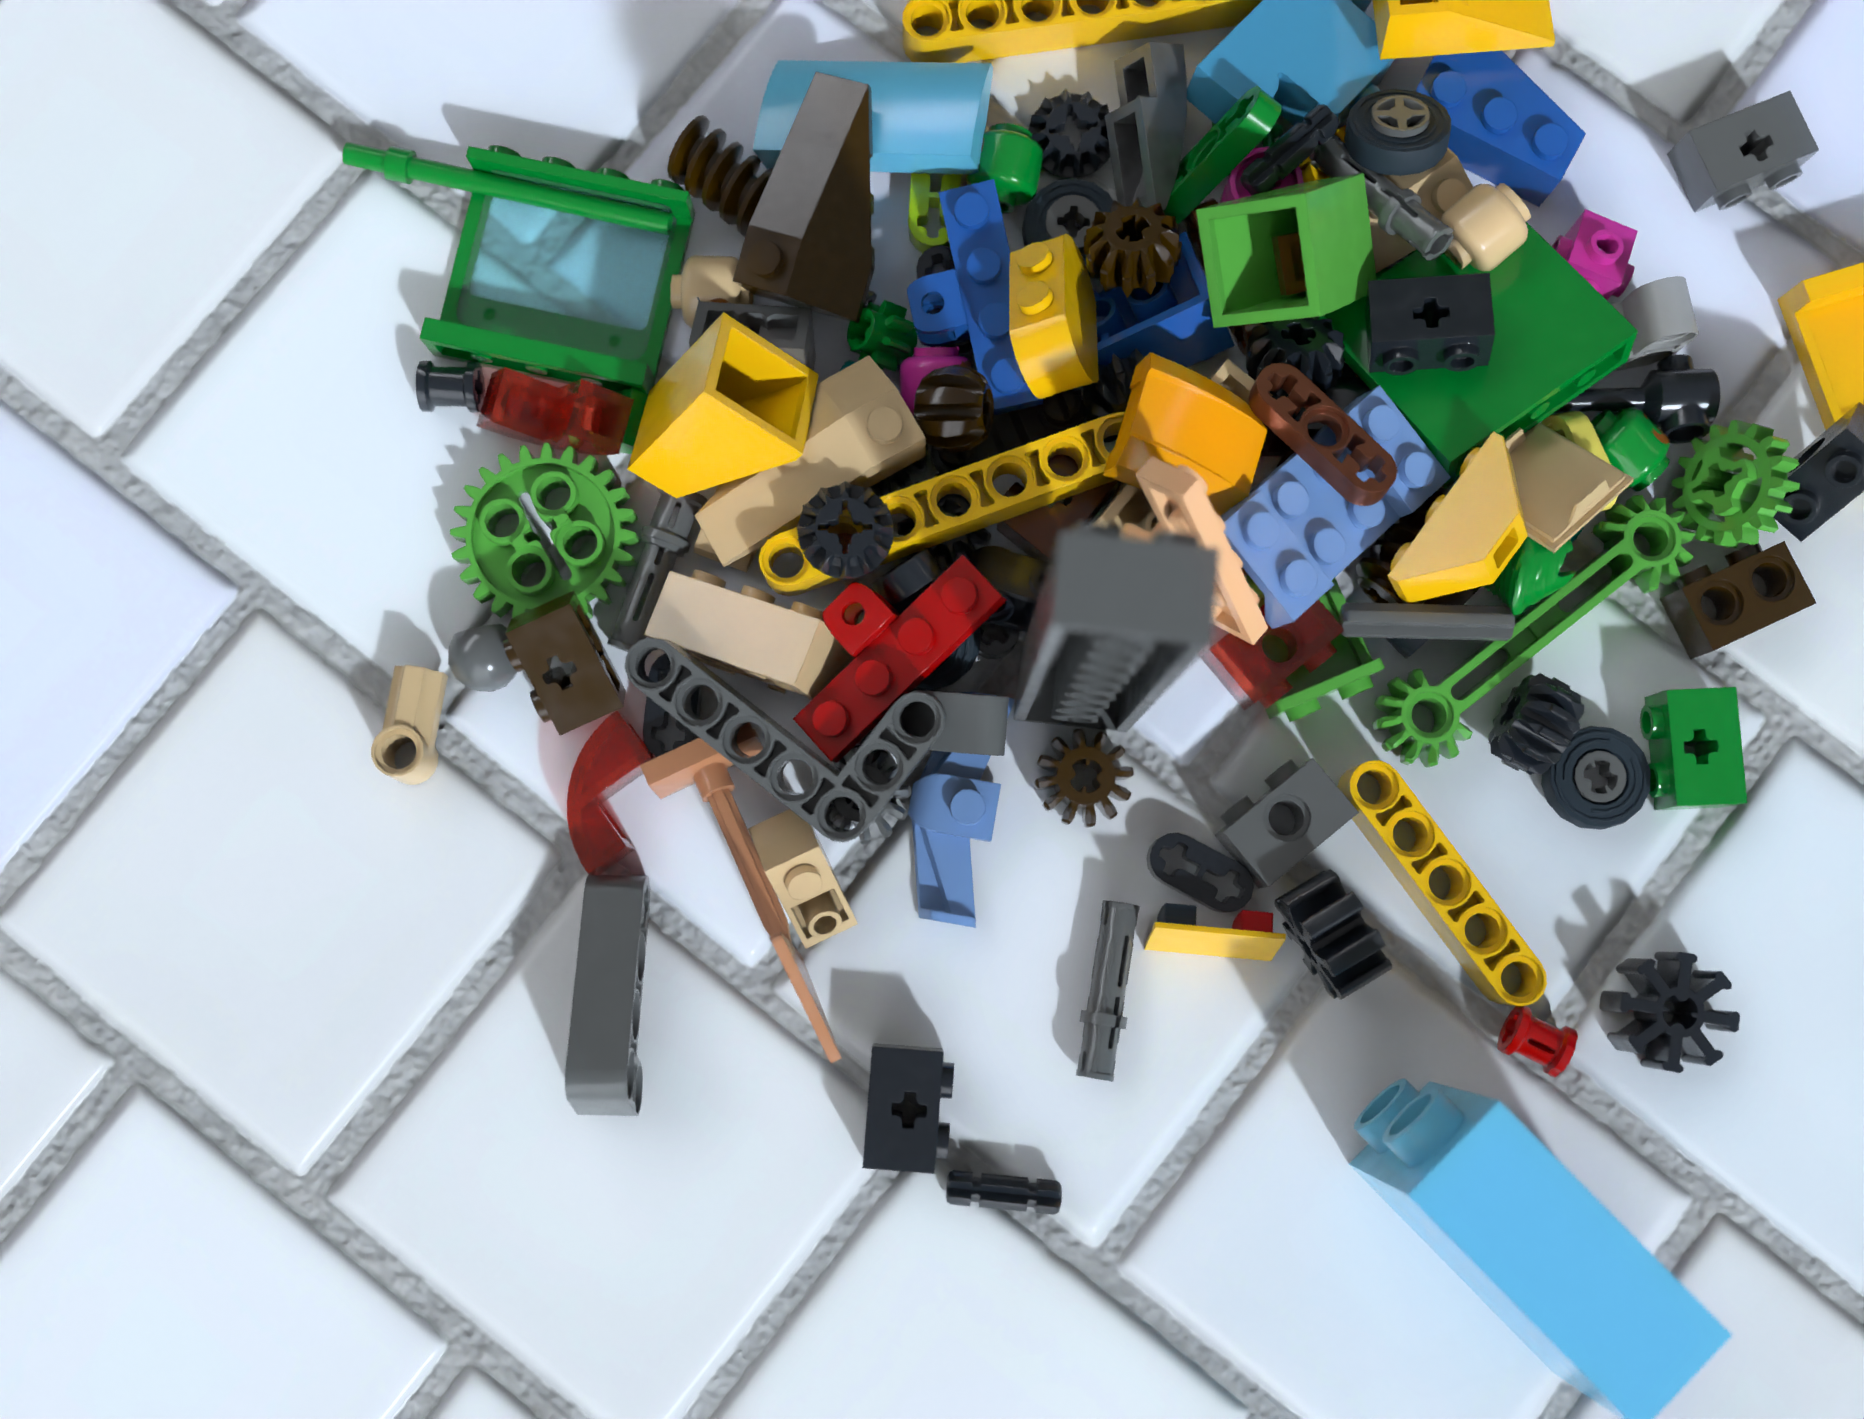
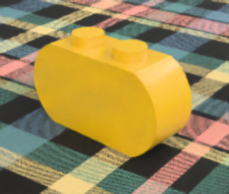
M1068 234L1042 242H1035L1010 252L1009 333L1015 357L1024 380L1038 399L1093 384L1099 380L1095 295L1083 257L1076 243Z

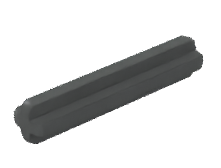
M1347 602L1341 606L1338 622L1341 634L1345 637L1507 641L1513 635L1515 616L1507 606Z

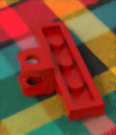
M963 554L901 614L880 594L861 583H851L824 609L823 619L831 634L851 656L856 658L817 694L793 720L831 762L838 763L882 720L899 698L911 693L1007 600ZM865 612L863 620L857 624L859 615Z

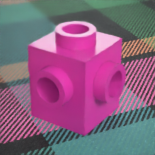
M1585 209L1566 235H1559L1552 247L1606 300L1611 296L1619 298L1626 290L1634 273L1635 266L1628 262L1638 231Z

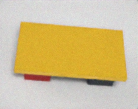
M1165 903L1158 913L1157 922H1154L1144 950L1271 961L1285 942L1286 934L1273 933V913L1242 910L1234 919L1232 929L1196 926L1197 906Z

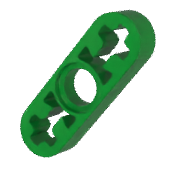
M1259 86L1249 89L1180 161L1176 181L1164 210L1165 215L1175 216L1177 225L1181 223L1270 132L1281 113V104Z

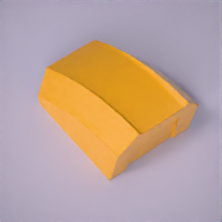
M1150 352L1135 368L1129 387L1132 388L1115 447L1109 453L1103 475L1142 489L1135 474L1151 457L1176 468L1178 465H1186L1197 472L1208 486L1206 495L1214 512L1220 516L1249 496L1267 434V428L1253 413L1250 405L1239 396L1191 369Z

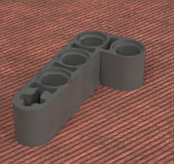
M589 874L586 878L565 1069L566 1098L577 1115L638 1116L640 1113L643 1072L641 1062L637 1056L650 911V882L648 876Z

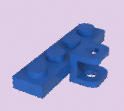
M992 179L938 192L955 269L923 276L913 281L907 287L910 310L919 342L929 347H940L971 340L977 371L985 376L992 389L994 415L1042 405L1043 399H1038L1034 396L1024 380L1010 338V248L995 181ZM932 309H942L937 314H928Z

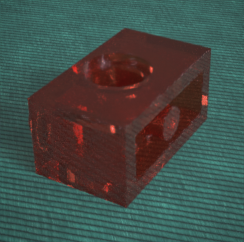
M1319 599L1294 622L1273 629L1266 622L1268 629L1254 645L1228 633L1201 657L1244 711L1257 701L1267 709L1293 688L1286 679L1301 665H1304L1311 673L1337 652L1331 641L1341 634L1344 629ZM1264 604V605L1261 606L1259 609H1260V611H1261V613H1262V615H1263V618H1264V620H1265V604ZM1274 635L1286 643L1288 648L1286 662L1272 661L1264 654L1262 649L1264 636Z

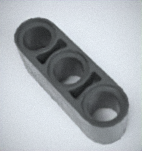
M914 689L912 691L928 693L937 698L943 705L946 713V726L930 750L978 755H1005L1009 697ZM917 701L905 708L902 722L908 733L922 737L932 730L935 724V715L928 704ZM875 727L857 744H863Z

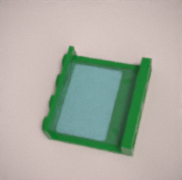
M491 145L488 147V150L468 146L466 158L473 170L673 213L671 233L667 236L472 193L440 320L425 317L419 339L434 356L465 363L479 361L481 366L608 393H616L633 388L649 394V390L655 385L673 310L671 306V278L673 274L681 275L696 214L689 192L684 191L680 185L664 179H654L650 184L630 180L626 174L611 168H598L596 172L577 169L572 163L557 157L546 156L542 161L524 158L518 152L500 145Z

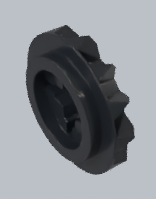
M1065 89L1056 97L1051 99L1045 97L1041 106L1031 116L1029 125L1032 139L1042 148V167L1061 177L1079 178L1090 175L1104 166L1111 157L1105 115L1109 113L1108 105H1102L1094 100L1089 91L1081 95L1072 94ZM1068 116H1072V120L1075 121L1078 129H1087V131L1081 133L1077 151L1074 150V144L1070 143L1068 135L1058 134L1064 131Z
M844 481L840 485L829 488L821 487L818 493L808 503L803 505L797 533L801 550L813 567L831 577L850 579L870 573L885 560L893 543L894 525L888 505L870 487L864 488ZM843 507H848V513L851 515L853 524L863 526V528H872V530H862V533L852 535L851 544H848V554H843V547L837 534L828 533L827 530H820L838 525L840 515H843Z

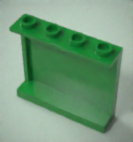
M1527 222V240L1491 271H1480L1470 264L1461 270L1451 262L1445 253L1435 260L1429 261L1422 257L1419 251L1414 250L1390 269L1386 267L1376 273L1377 280L1490 273L1495 338L1488 366H1477L1471 370L1461 372L1439 368L1415 370L1405 375H1391L1386 372L1369 373L1365 320L1367 296L1338 310L1319 316L1316 319H1332L1333 329L1343 333V343L1345 345L1344 362L1371 390L1379 385L1382 387L1451 477L1442 485L1444 489L1459 479L1460 469L1467 455L1474 448H1481L1493 431L1502 435L1504 440L1519 427L1526 433L1627 362L1638 330Z

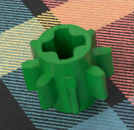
M884 300L881 306L869 302L867 308H863L859 324L850 321L847 330V341L850 351L860 354L858 361L869 355L881 370L885 368L895 372L897 366H900L904 359L912 357L914 348L917 346V332L914 328V323L904 319L907 308Z

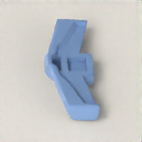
M969 691V692H958V693H970V694L990 695V694H984V693L972 692V691ZM1009 698L1008 716L1015 702V699ZM932 750L920 779L913 783L908 815L912 819L919 918L976 928L970 839L991 842L1001 784L980 780L991 755Z

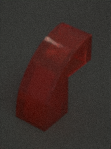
M505 367L491 374L476 426L543 446L544 443H550L553 449L564 451L568 446H572L577 453L615 455L619 454L634 399L583 379L558 388Z
M618 710L606 718L585 743L572 770L568 786L567 820L569 833L576 854L589 875H601L635 850L603 802L643 774L640 765L655 758L648 751L642 738L627 717Z

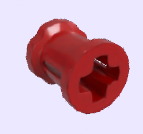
M1515 1006L1501 1028L1497 1048L1507 1055L1516 1052L1543 1065V1072L1555 1078L1569 1064L1576 1048L1578 1033L1577 1030L1566 1025L1559 1029L1532 1016L1531 1008L1527 1006Z

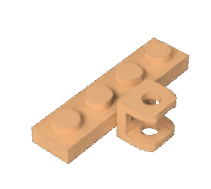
M1151 457L1135 475L1159 523L1151 532L1136 525L1126 523L1121 528V537L1152 541L1153 533L1180 531L1199 536L1200 546L1220 548L1213 624L1254 645L1268 629V626L1257 605L1260 599L1256 592L1248 585L1241 570L1243 562L1231 549L1224 534L1226 525L1220 516L1214 512L1206 495L1208 491L1206 482L1197 472L1186 465H1178L1176 468Z

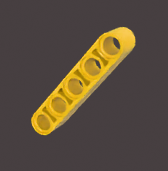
M1380 760L1367 761L1348 769L1340 777L1337 787L1359 812L1352 820L1480 992L1488 1000L1503 1005L1528 1006L1538 1001L1544 994L1547 985L1546 972L1542 963L1400 774L1390 764ZM1362 774L1373 776L1380 785L1381 794L1375 804L1365 802L1357 791V783ZM1399 820L1407 822L1415 832L1416 840L1414 846L1408 852L1401 850L1393 839V829ZM1436 867L1443 869L1450 878L1451 887L1449 893L1443 899L1437 898L1429 887L1430 874ZM1473 915L1478 916L1486 927L1485 938L1476 947L1465 936L1466 922ZM1513 963L1521 973V984L1517 991L1510 995L1502 986L1501 974L1508 964Z

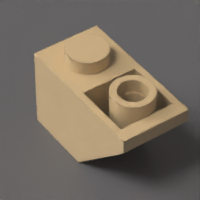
M788 809L748 828L764 872L805 949L858 924L814 828L791 809Z

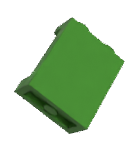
M1246 575L1244 577L1248 585L1256 592L1260 599L1257 605L1265 620V595L1250 576ZM1336 578L1332 580L1334 585L1294 622L1273 629L1266 622L1268 629L1254 645L1232 634L1269 719L1286 713L1289 722H1292L1322 709L1318 699L1335 691L1339 692L1342 700L1374 687L1370 677L1385 669L1381 658L1376 660L1371 658L1362 637H1345L1341 634L1338 622L1339 612L1342 604L1347 602Z

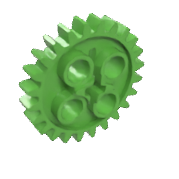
M544 443L540 458H534L529 449L522 445L519 452L520 462L515 464L503 453L499 454L498 460L501 471L495 475L490 470L481 467L479 472L486 483L482 489L470 485H465L463 488L474 500L472 506H455L453 510L467 522L466 526L450 529L451 536L458 541L466 543V546L451 553L452 558L458 563L471 564L459 577L467 585L481 582L473 594L474 598L481 603H485L495 597L491 611L500 618L507 614L512 607V617L514 618L573 590L588 618H593L590 601L597 598L602 603L610 605L612 600L605 590L608 584L619 587L627 585L626 581L617 572L619 566H636V560L624 551V547L640 543V538L636 532L624 529V527L637 521L638 517L633 509H619L630 499L629 494L624 487L610 490L617 480L616 476L610 469L596 475L599 463L591 454L578 465V454L572 446H568L561 458L557 459L555 450L550 443ZM559 487L570 489V498L567 504L556 510L546 509V498L553 489ZM523 493L530 495L539 517L552 530L550 537L571 571L572 575L569 580L562 579L552 555L539 542L541 535L520 501V496ZM517 514L519 516V525L516 531L510 536L496 537L495 528L498 521L505 515ZM586 535L597 538V548L591 556L585 559L572 558V546L577 539ZM535 562L545 563L546 574L543 580L538 585L524 587L521 582L524 569Z

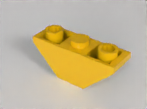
M1493 431L1481 448L1476 447L1467 455L1461 466L1459 479L1447 495H1440L1432 503L1426 514L1425 525L1412 543L1407 542L1403 544L1396 552L1391 562L1388 578L1398 597L1403 601L1413 603L1493 584L1527 538L1528 534L1514 469L1502 435Z

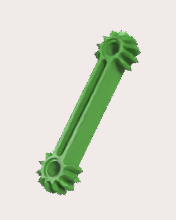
M1643 495L1632 496L1626 500L1625 506L1615 503L1611 509L1606 510L1604 515L1607 521H1601L1596 524L1591 532L1604 543L1603 551L1580 568L1567 585L1541 599L1517 618L1511 639L1507 641H1488L1433 686H1429L1422 669L1410 671L1407 682L1399 677H1395L1387 683L1391 696L1381 695L1377 697L1374 705L1379 710L1388 714V716L1372 722L1374 730L1382 731L1389 729L1391 734L1381 744L1382 749L1388 752L1402 745L1400 762L1402 764H1412L1419 755L1421 762L1426 768L1438 764L1439 754L1447 759L1456 757L1459 754V749L1455 740H1468L1473 733L1469 727L1459 722L1460 714L1631 578L1635 580L1642 593H1650L1657 590L1659 583L1669 585L1679 579L1680 572L1678 567L1688 565L1694 557L1682 545L1692 541L1696 533L1687 530L1680 531L1677 525L1683 520L1685 512L1676 511L1667 515L1666 498L1657 497L1647 504ZM1634 533H1639L1648 540L1650 544L1649 556L1640 553L1635 547L1633 541ZM1604 565L1610 566L1612 576L1568 612L1560 609L1559 601ZM1498 649L1506 652L1508 659L1460 698L1455 699L1452 696L1451 689L1454 684ZM1415 704L1424 705L1432 712L1434 726L1430 733L1419 730L1413 723L1412 710Z

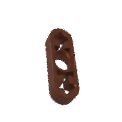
M1275 363L1265 367L1260 372L1249 393V405L1253 413L1347 501L1359 506H1370L1379 502L1397 477V466L1393 457L1297 368L1284 363ZM1283 389L1288 394V397L1282 396L1276 400L1270 396L1269 392H1277ZM1304 407L1306 410L1297 422L1292 416L1294 413L1297 415L1301 408ZM1313 423H1321L1328 426L1335 433L1336 444L1323 446L1316 443L1309 436L1307 426ZM1347 447L1352 453L1350 455L1347 454L1341 463L1337 459ZM1369 469L1374 473V478L1371 477L1364 482L1356 475L1357 472Z

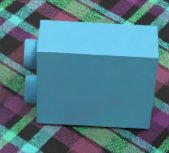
M1403 1078L1392 1083L1379 1093L1355 1121L1354 1129L1368 1144L1349 1165L1554 1375L1617 1418L1654 1419L1732 1337L1500 1100L1431 1081L1418 1092L1407 1079Z

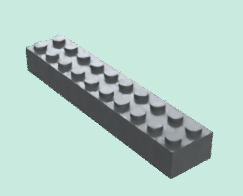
M1078 523L1074 527V532L1060 531L1020 653L1014 720L1127 732L1212 643L1220 548L1200 546L1199 536L1180 531L1153 533L1152 541L1121 537V528L1105 523Z

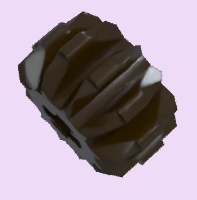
M1139 197L1136 198L1132 206L1125 207L1114 200L1110 213L1095 212L1092 227L1086 229L1084 253L1087 254V269L1090 272L1091 278L1100 279L1105 292L1120 286L1127 298L1135 288H1142L1151 295L1156 282L1170 283L1174 267L1178 266V262L1181 259L1182 242L1179 241V227L1175 216L1165 215L1160 202L1145 208Z
M1081 728L1075 729L1072 732L1071 739L1073 750L1069 748L1063 739L1055 737L1051 741V746L1060 760L1049 755H1040L1037 765L1044 770L1054 773V775L1037 778L1034 782L1035 789L1046 790L1054 788L1056 793L1048 797L1042 806L1046 811H1050L1061 801L1065 803L1067 807L1061 816V822L1065 825H1069L1073 821L1077 809H1082L1084 826L1086 828L1095 826L1096 813L1094 806H1097L1104 817L1111 820L1118 813L1107 796L1118 801L1130 799L1131 792L1127 788L1115 784V780L1131 778L1134 775L1133 768L1128 766L1114 768L1113 762L1122 757L1125 749L1122 745H1118L1107 755L1102 752L1101 749L1107 738V734L1099 731L1093 738L1091 747H1087L1083 730ZM1081 764V770L1083 771L1089 765L1096 771L1097 776L1092 780L1095 791L1087 793L1086 786H1083L1079 791L1072 787L1070 781L1076 775L1072 766Z

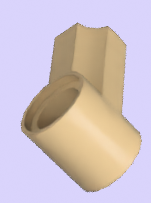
M411 665L394 667L383 728L375 737L371 746L373 763L383 774L401 783L416 785L427 781L435 773L438 765V752L435 742L448 676L445 673ZM408 742H414L416 746L414 761L407 767L397 769L395 765L397 750Z

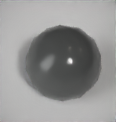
M502 624L485 625L454 634L448 648V665L456 680L472 690L488 692L506 687L513 680L517 671L511 665L503 647V640L508 639L505 634L507 627Z

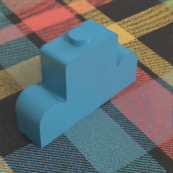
M1262 0L1197 65L1187 88V100L1216 124L1249 89L1259 86L1281 104L1280 115L1293 126L1296 123L1303 122L1305 120L1304 116L1319 104L1327 105L1337 115L1341 124L1348 117L1350 109L1361 98L1381 91L1377 86L1381 83L1395 59H1379L1375 21L1365 14L1372 0Z

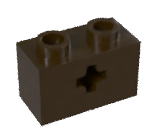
M574 590L511 618L505 632L508 639L503 640L505 653L517 672L525 670L534 687V690L530 691V697L537 714L544 723L552 720L560 736L624 707L626 690ZM557 655L562 663L572 661L571 673L566 675L561 667L551 669L553 657Z

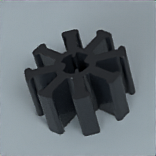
M1333 870L1320 872L1274 900L1276 909L1286 920L1282 923V926L1288 937L1301 946L1305 956L1303 962L1313 976L1317 973L1319 974L1325 990L1333 999L1339 997L1342 1000L1392 970L1391 961L1381 950L1386 946L1381 934L1377 929H1373L1365 923L1361 916V910L1364 909L1362 903L1353 891L1346 894L1339 876Z
M1656 952L1654 957L1658 960L1657 970L1654 967L1656 964L1654 959L1628 958L1616 967V971L1626 976L1638 995L1636 998H1632L1628 992H1601L1599 1008L1602 1011L1621 1013L1632 1011L1635 1017L1632 1022L1617 1033L1609 1032L1607 1034L1608 1040L1616 1050L1642 1054L1645 1050L1644 1046L1647 1045L1646 1056L1640 1061L1643 1067L1681 1073L1684 1069L1680 1064V1058L1686 1063L1712 1066L1723 1057V1052L1715 1050L1700 1030L1703 1024L1709 1030L1737 1032L1739 1029L1740 1014L1738 1012L1713 1009L1705 1011L1703 1004L1720 990H1729L1732 987L1731 982L1722 971L1694 970L1692 972L1693 977L1691 978L1692 963L1697 961V956L1685 952ZM1666 1000L1672 1001L1674 1011L1663 1007ZM1663 1012L1674 1015L1671 1022L1665 1021Z

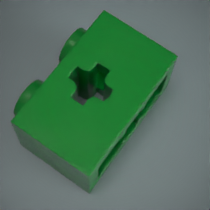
M1737 688L1664 690L1645 697V706H1643L1640 713V728L1643 737L1649 742L1650 763L1648 765L1651 771L1649 795L1654 797L1655 810L1723 808L1747 804ZM1684 745L1693 746L1695 754L1685 753Z

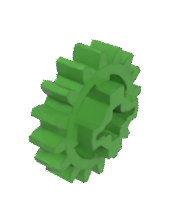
M1731 420L1729 427L1716 424L1710 426V441L1695 437L1691 441L1696 452L1692 458L1680 457L1678 463L1686 469L1684 477L1673 479L1671 486L1680 488L1683 491V496L1677 498L1672 503L1673 509L1688 512L1680 525L1683 528L1695 530V539L1728 548H1737L1739 542L1750 545L1758 544V530L1775 533L1778 530V526L1773 518L1777 511L1791 513L1793 509L1784 500L1786 492L1799 490L1800 483L1788 480L1787 473L1795 469L1799 462L1798 459L1783 456L1790 445L1787 439L1773 436L1774 429L1739 420ZM1743 448H1749L1756 455L1757 459H1754L1751 454L1744 453ZM1716 515L1724 516L1725 522L1721 521Z

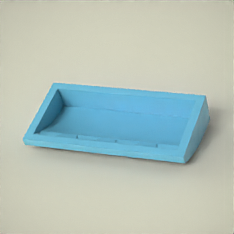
M777 61L763 97L753 144V151L766 169L774 168L816 72L865 83L871 87L873 156L870 158V172L965 175L978 172L993 76V66L991 63Z

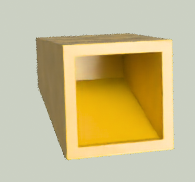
M723 312L649 390L627 470L671 496L680 498L796 461L804 452L819 374Z

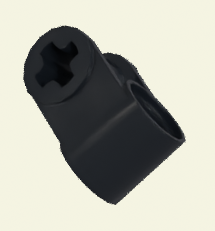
M993 545L975 550L970 555V562L1007 600L984 623H994L1027 633L1050 562L1017 554L1004 547Z

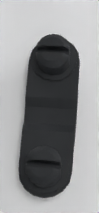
M1068 390L1043 398L1042 405L994 415L993 426L986 441L974 449L954 454L937 451L932 447V463L938 472L945 474L1081 425L1085 416L1082 409L1084 406L1083 400L1077 392Z

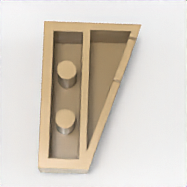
M696 569L691 577L669 571L644 633L648 638L669 640L681 646L704 664L733 675L739 673L768 683V688L783 694L788 690L806 696L811 700L856 658L851 656L828 630L823 622L822 611L795 601L791 609L774 605L776 599L774 596L743 585L741 592L737 593L725 589L726 582L721 578Z

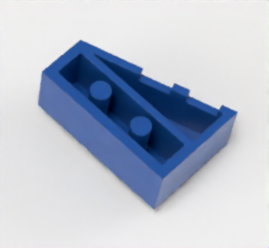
M1502 50L1433 56L1415 89L1416 92L1434 98L1446 108L1451 118L1448 148L1457 155L1464 169L1497 186L1500 183L1506 184L1520 198L1537 207L1541 206L1561 182L1586 135Z

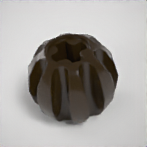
M952 365L935 369L922 378L915 394L914 417L926 437V443L937 451L954 454L974 449L987 440L993 426L994 398L992 389L984 375L970 367Z

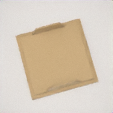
M1538 423L1525 434L1522 428L1519 427L1505 439L1514 469L1528 537L1553 553L1632 484L1634 480L1631 476L1542 423Z

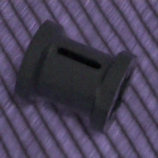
M420 361L416 371V396L420 410L422 412H432L436 406H464L468 408L470 413L481 412L485 399V381L480 362L470 361L466 367L434 366L432 361Z

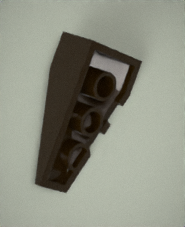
M820 72L815 73L751 218L733 278V282L756 296L796 307L812 308L814 312L858 324L875 270V249L871 246V215L874 214V195L870 192V158L873 156L872 91L868 84Z

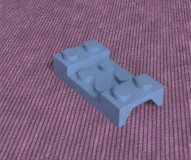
M1380 385L1357 397L1343 409L1351 419L1393 457L1396 463V480L1379 502L1370 506H1359L1350 503L1294 452L1249 492V496L1234 505L1220 517L1226 525L1224 534L1231 549L1240 557L1243 562L1242 568L1265 595V621L1272 629L1294 622L1334 585L1332 580L1400 517L1413 513L1451 478ZM1326 425L1311 437L1313 441L1323 446H1331L1337 442L1335 433ZM1346 447L1337 460L1342 463L1347 454L1350 455L1352 451ZM1369 469L1357 472L1356 474L1364 482L1371 477H1375L1374 473Z

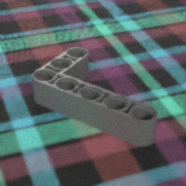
M646 638L634 644L625 658L627 677L636 688L823 836L835 842H847L856 839L869 828L935 744L946 726V713L943 705L937 698L928 693L921 692L903 695L893 704L850 761L839 772L681 646L669 640ZM661 649L669 656L671 663L670 671L662 681L654 682L646 674L645 661L651 652ZM704 685L710 687L716 693L718 699L715 713L705 720L697 717L691 708V697L694 691ZM917 701L928 704L935 715V724L932 730L922 737L908 733L902 722L905 708ZM749 722L757 724L765 735V745L756 756L744 754L737 744V733L744 724ZM876 749H885L896 758L898 764L897 773L894 779L888 783H878L867 774L866 760L869 754ZM793 759L801 760L811 768L813 775L812 783L804 793H795L790 790L783 780V770L786 764ZM837 797H848L858 805L860 820L855 828L850 830L841 829L831 821L829 810L832 802Z

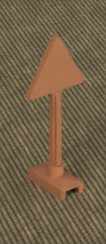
M751 723L744 724L737 733L738 747L744 754L756 756L762 751L763 746ZM700 737L641 764L640 767L648 786L660 799L696 784L702 800L710 803L761 922L771 936V942L830 1063L841 1059V1054L805 962L791 942L788 919L776 892L764 872L753 840L731 793L735 786L727 769L734 766V764Z

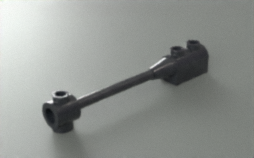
M1684 354L1672 355L1657 363V370H1651L1647 374L1641 387L1587 389L1555 412L1604 411L1605 409L1620 411L1625 408L1634 407L1641 410L1657 427H1661V430L1667 435L1669 443H1689L1695 437L1701 439L1709 434L1710 425L1716 419L1719 410L1720 383L1713 369H1694L1691 356ZM1344 363L1343 373L1339 377L1337 385L1331 386L1326 395L1343 410L1354 399L1371 389L1359 377H1356V373ZM1272 392V397L1277 400V394ZM1302 407L1297 415L1294 413L1292 418L1298 422L1306 409ZM1321 423L1308 425L1309 436L1315 435L1325 425ZM1264 424L1267 428V434L1260 456H1283L1285 451L1291 448Z

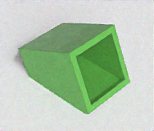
M1364 173L1308 181L1196 210L1213 328L1323 316L1367 296L1368 281L1377 280ZM1299 231L1307 291L1284 296L1280 292L1272 237Z

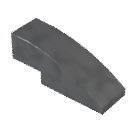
M1149 41L1114 61L1120 108L1105 115L1117 202L1124 207L1132 206L1136 198L1139 197L1143 207L1148 208L1160 202L1164 211L1176 181L1183 151L1187 117V77L1183 44Z

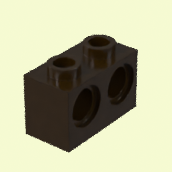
M1785 541L1764 551L1759 543L1755 545L1749 544L1724 556L1729 567L1712 574L1708 565H1703L1680 576L1675 581L1679 590L1660 598L1690 660L1715 651L1816 604ZM1753 573L1760 575L1765 581V596L1755 589L1752 582ZM1702 595L1708 597L1716 607L1715 620L1709 618L1703 612L1701 607Z

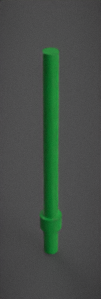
M347 142L343 148L342 159L345 165L384 173L385 178L391 181L411 184L413 180H418L667 236L670 235L673 225V213L417 157L416 152L409 149L390 146L388 150H382Z

